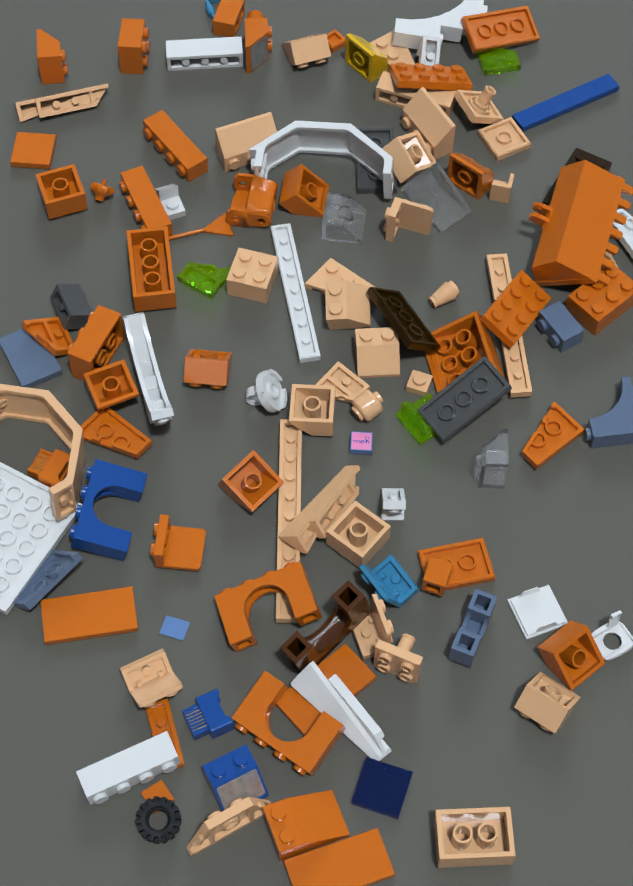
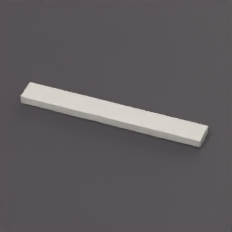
M291 224L270 226L275 253L278 256V267L299 362L305 363L321 360Z

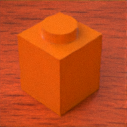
M431 556L422 581L421 590L443 597L452 573L453 563L442 557L436 558Z

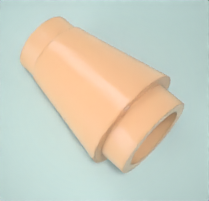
M445 281L428 298V301L433 308L457 299L460 291L453 281Z

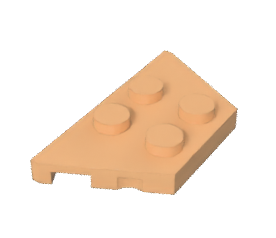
M247 797L243 800L239 798L233 801L226 810L222 812L215 811L210 814L186 847L190 856L192 857L262 817L263 806L271 804L270 800Z

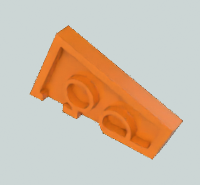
M554 401L550 410L542 419L541 424L522 450L521 456L537 470L584 434L585 429Z
M109 407L97 410L81 425L84 440L136 459L152 446L150 438Z

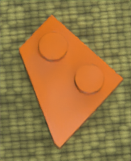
M59 317L23 320L22 328L52 355H67L68 347L73 341L68 330L63 329Z

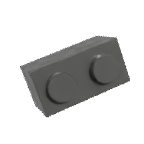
M57 284L50 299L63 329H81L85 327L88 317L93 310L90 308L80 284Z

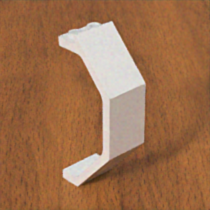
M294 121L249 149L252 174L265 179L268 178V173L271 169L298 153L351 156L383 181L384 199H392L394 185L393 157L350 123Z

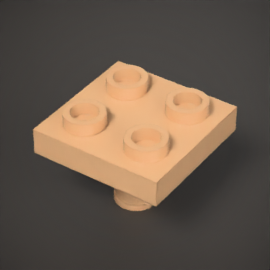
M486 85L483 91L457 90L454 94L459 106L464 110L468 120L472 123L494 124L504 119L491 101L492 97L496 94V90L493 87Z
M404 633L401 635L397 646L380 639L375 646L373 666L382 673H392L404 682L417 684L421 674L423 657L410 652L416 639Z

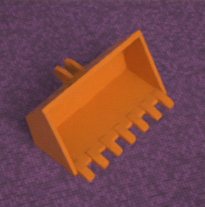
M587 160L561 167L550 205L533 202L532 209L537 212H532L529 216L530 221L542 227V234L532 265L535 283L540 287L594 284L597 282L608 285L611 278L601 273L600 270L601 267L612 270L615 265L613 261L605 258L604 255L605 252L616 255L619 250L617 246L608 241L609 237L620 240L623 235L621 231L612 227L614 222L624 225L627 220L625 216L617 213V208L628 210L631 206L630 202L621 198V193L633 195V187L624 183L625 179Z

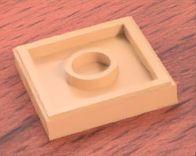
M512 117L479 129L477 135L496 161L531 147L530 141Z

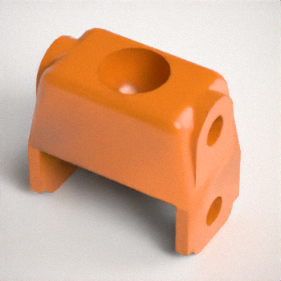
M238 173V175L234 176V188L237 191L232 199L230 209L226 212L227 223L231 224V226L243 228L270 226L277 199V183L253 174Z

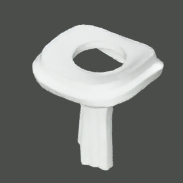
M621 610L612 613L608 623L591 633L605 661L615 659L633 648V636L625 625L619 621L622 615ZM607 634L617 635L621 640V646L615 650L608 649L603 643L604 636Z

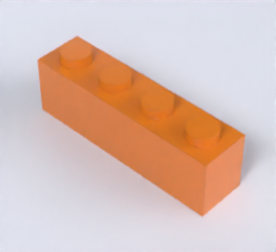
M163 110L143 120V134L147 140L150 139L154 143L156 150L165 155L167 162L175 166L181 177L184 176L190 182L208 172L207 157Z
M143 165L121 172L119 187L122 193H126L127 204L129 208L133 207V215L136 222L141 223L140 229L167 226L168 236H172V223Z

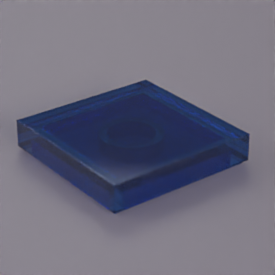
M366 757L351 804L399 819L413 772Z

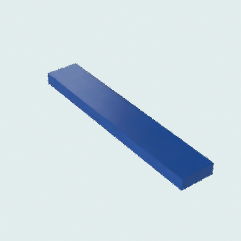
M606 74L512 115V118L522 132L612 94L619 90V85L610 74Z

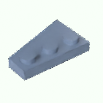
M52 550L15 600L14 605L19 609L31 610L83 557L78 552Z

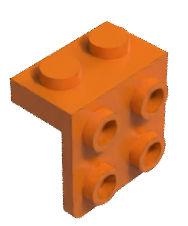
M160 514L159 523L155 522L154 525L156 542L151 543L150 556L154 557L155 567L199 571L202 565L206 531L200 528L171 526L169 515Z

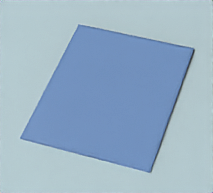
M166 615L159 634L183 641L190 622Z

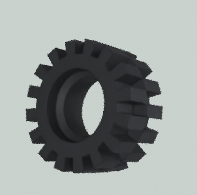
M155 796L153 799H147L144 804L142 803L139 806L140 809L136 813L137 818L135 820L137 829L143 838L155 844H164L168 840L175 838L176 833L180 830L182 821L180 811L172 800H168L166 797L159 798ZM155 811H163L168 815V824L161 830L153 829L149 824V818Z

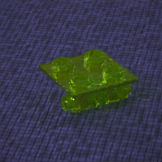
M430 393L413 403L407 400L401 404L402 409L395 413L397 418L420 445L437 435L433 431L432 426L417 411V409L433 397Z

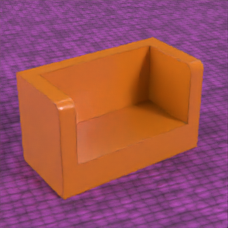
M245 0L220 1L212 20L213 34L224 37H236L245 14Z

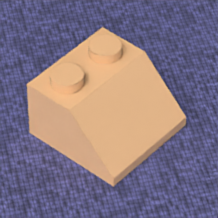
M326 33L282 43L290 64L297 65V68L309 66L308 62L315 61V64L326 61L327 57H331Z
M419 131L398 136L382 148L393 157V172L400 184L410 181L438 165Z
M348 280L325 282L326 322L329 330L371 327L370 297L366 293L370 287Z
M393 328L355 329L354 345L357 376L359 378L400 376L399 337Z
M292 384L289 424L311 436H333L336 403L335 386Z
M539 672L526 685L514 708L519 710L523 717L533 719L539 723L540 727L545 731L556 733L562 727L581 697L544 673Z

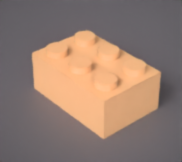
M510 807L435 810L433 820L437 868L513 864L516 855Z

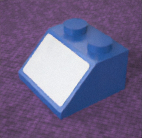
M247 745L237 748L202 766L203 776L221 811L229 808V805L239 798H242V800L247 797L264 799L269 796L257 763Z

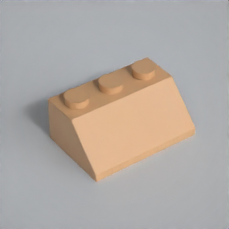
M422 87L403 108L401 123L410 133L419 131L436 160L453 152L456 125L428 91Z
M271 112L215 129L217 157L225 172L251 164L249 149L277 132Z

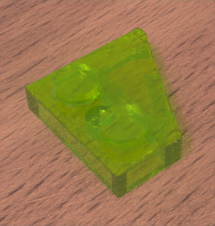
M501 48L476 53L484 76L518 71L521 68L516 51Z
M189 262L177 275V279L179 282L212 299L226 283L231 266H227V269L215 268V264L203 265Z

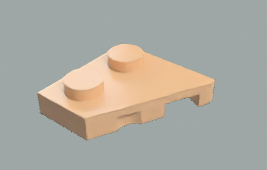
M339 361L316 384L335 386L336 400L352 403V400L364 390H371L370 385Z

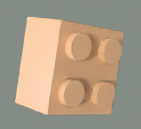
M238 248L226 279L227 294L267 304L278 274V256Z
M354 501L328 529L326 544L359 568L361 564L366 565L390 539L391 526L360 503Z

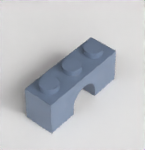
M475 589L463 624L459 628L451 646L449 660L471 668L494 612L497 596Z

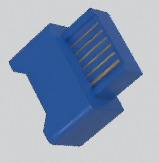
M218 688L196 697L195 705L182 710L194 740L208 734L214 739L234 730L232 718L224 715L219 704L221 700Z

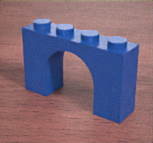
M95 459L93 467L89 466L85 479L89 480L88 486L83 485L80 498L84 499L82 506L78 505L74 518L78 519L77 525L72 524L69 538L73 539L71 547L124 561L132 532L111 527L101 522L94 513L93 503L97 499L108 495L139 502L147 473Z

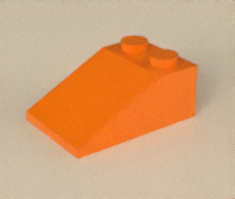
M333 790L285 798L263 806V817L280 862L350 836Z

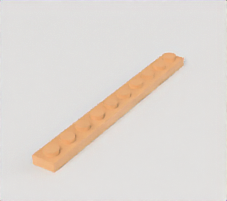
M280 419L279 477L284 483L279 487L277 570L284 568L290 562L300 561V551L279 538V534L301 512L302 430L289 424V419ZM276 593V623H298L289 598L283 594Z

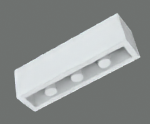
M242 36L166 41L168 71L243 67Z
M165 731L80 769L76 773L90 805L94 803L101 804L107 801L111 795L116 793L123 794L132 788L131 786L138 783H148L154 779V776L162 772L170 773L174 771L180 760L168 732Z

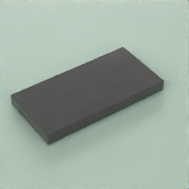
M357 128L380 148H383L394 139V128ZM356 161L357 194H384L383 181ZM395 175L393 193H397V179Z
M483 356L417 409V411L443 443H445L508 393L512 387L486 356Z

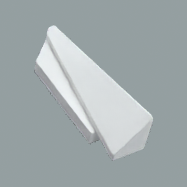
M312 661L292 680L291 686L320 713L325 711L342 723L346 728L343 734L374 762L378 763L392 752L391 748L382 739L384 734L381 728L336 674L327 680L316 663Z

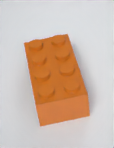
M168 227L126 230L135 312L177 307Z

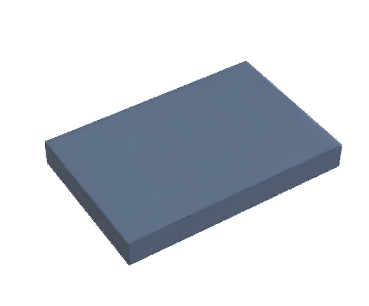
M24 329L0 338V347L21 387L30 388L63 374L55 356Z

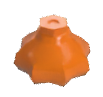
M105 179L102 180V184L97 182L91 183L95 199L102 202L106 197L114 193V188L107 186V180Z

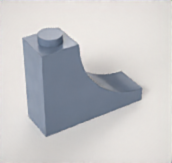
M630 376L621 377L618 387L619 401L614 408L602 416L589 419L587 428H584V437L586 441H589L591 449L633 444V386Z

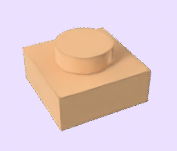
M412 370L406 385V391L426 397L433 380V375Z

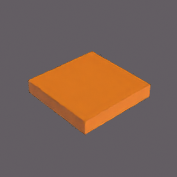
M17 132L10 161L11 167L50 169L57 140L56 134Z

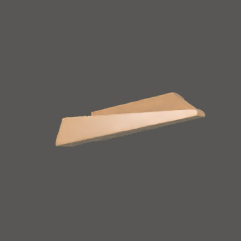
M106 83L14 102L19 122L36 116L43 118L95 107L109 85Z
M359 465L345 466L279 534V538L303 554L309 552L316 537L319 539L326 538L328 529L359 495V486H355L356 474L360 471Z

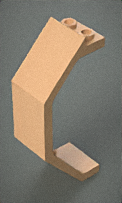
M0 384V421L6 418L45 423L71 451L66 478L48 489L52 515L59 521L75 512L78 506L86 460L83 429L49 390Z

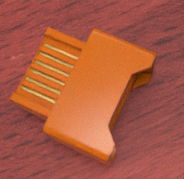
M40 448V452L27 469L29 476L38 479L40 483L52 487L66 478L70 454L59 449H55L51 453Z

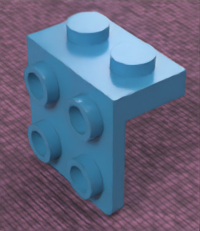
M391 554L374 569L365 564L359 566L362 570L361 577L369 585L372 583L376 589L374 593L377 594L379 599H382L383 602L386 601L390 606L393 604L400 608L420 591L398 560Z

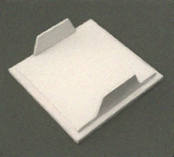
M549 585L541 588L535 587L522 592L521 595L507 599L526 640L561 628L568 623Z

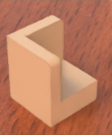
M510 174L509 182L493 180L489 200L509 204L515 174Z

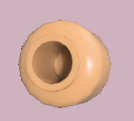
M364 390L352 400L353 406L351 410L360 421L370 422L382 413L383 406L381 403L384 400L377 391L372 393L369 390Z

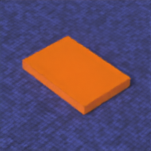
M484 538L417 551L423 576L431 556L436 558L442 557L453 563L452 573L446 590L495 581V574Z

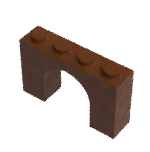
M349 580L331 596L335 603V608L327 621L317 631L307 637H303L296 631L280 647L288 660L300 672L312 661L316 665L320 664L372 612L365 595Z

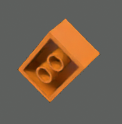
M615 265L612 270L606 268L600 270L601 273L611 278L608 285L599 282L582 284L567 297L566 309L576 321L594 336L633 306V280Z
M98 305L95 311L90 313L85 327L79 330L74 344H70L67 350L72 377L85 382L83 373L110 363L125 338L121 313Z

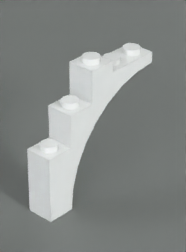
M464 0L459 6L439 16L426 19L396 18L392 46L418 50L423 35L442 38L441 45L443 40L460 42L461 36L465 35L460 21L463 16L486 13L488 6L483 5L484 0Z
M140 312L123 316L122 320L131 359L136 371L140 392L143 396L148 421L150 424L154 423L155 426L166 424L167 421L172 419L171 416H174L160 376L145 314Z

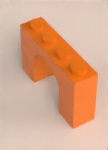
M300 561L290 562L284 568L276 571H268L257 579L246 580L237 587L226 588L220 594L214 596L229 644L235 652L258 644L251 625L250 612L254 603L263 595L280 593L287 596L294 616L300 626L323 618L307 572Z
M264 671L232 716V719L236 722L234 727L245 735L248 731L255 735L254 741L263 748L269 745L275 750L273 755L283 762L287 759L293 762L295 765L292 768L301 775L305 776L308 773L313 777L346 728L342 723L323 711L310 731L301 739L282 741L276 738L270 729V715L288 688L276 677Z

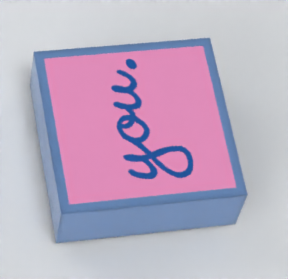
M351 431L350 454L372 455L373 432Z

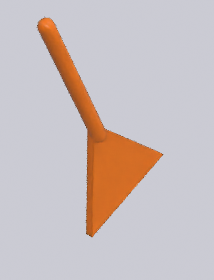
M224 213L205 228L169 236V240L202 232L233 237L234 235L230 224L227 223L226 213Z

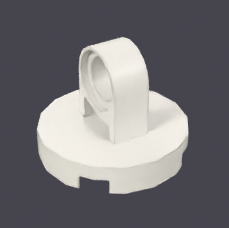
M272 369L260 372L256 378V385L246 390V402L254 406L262 405L271 413L285 408L287 391L286 388L282 389L280 381H283L281 376Z

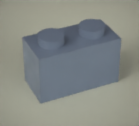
M561 301L539 311L537 326L541 332L548 336L552 346L556 347L560 353L582 342L584 329Z

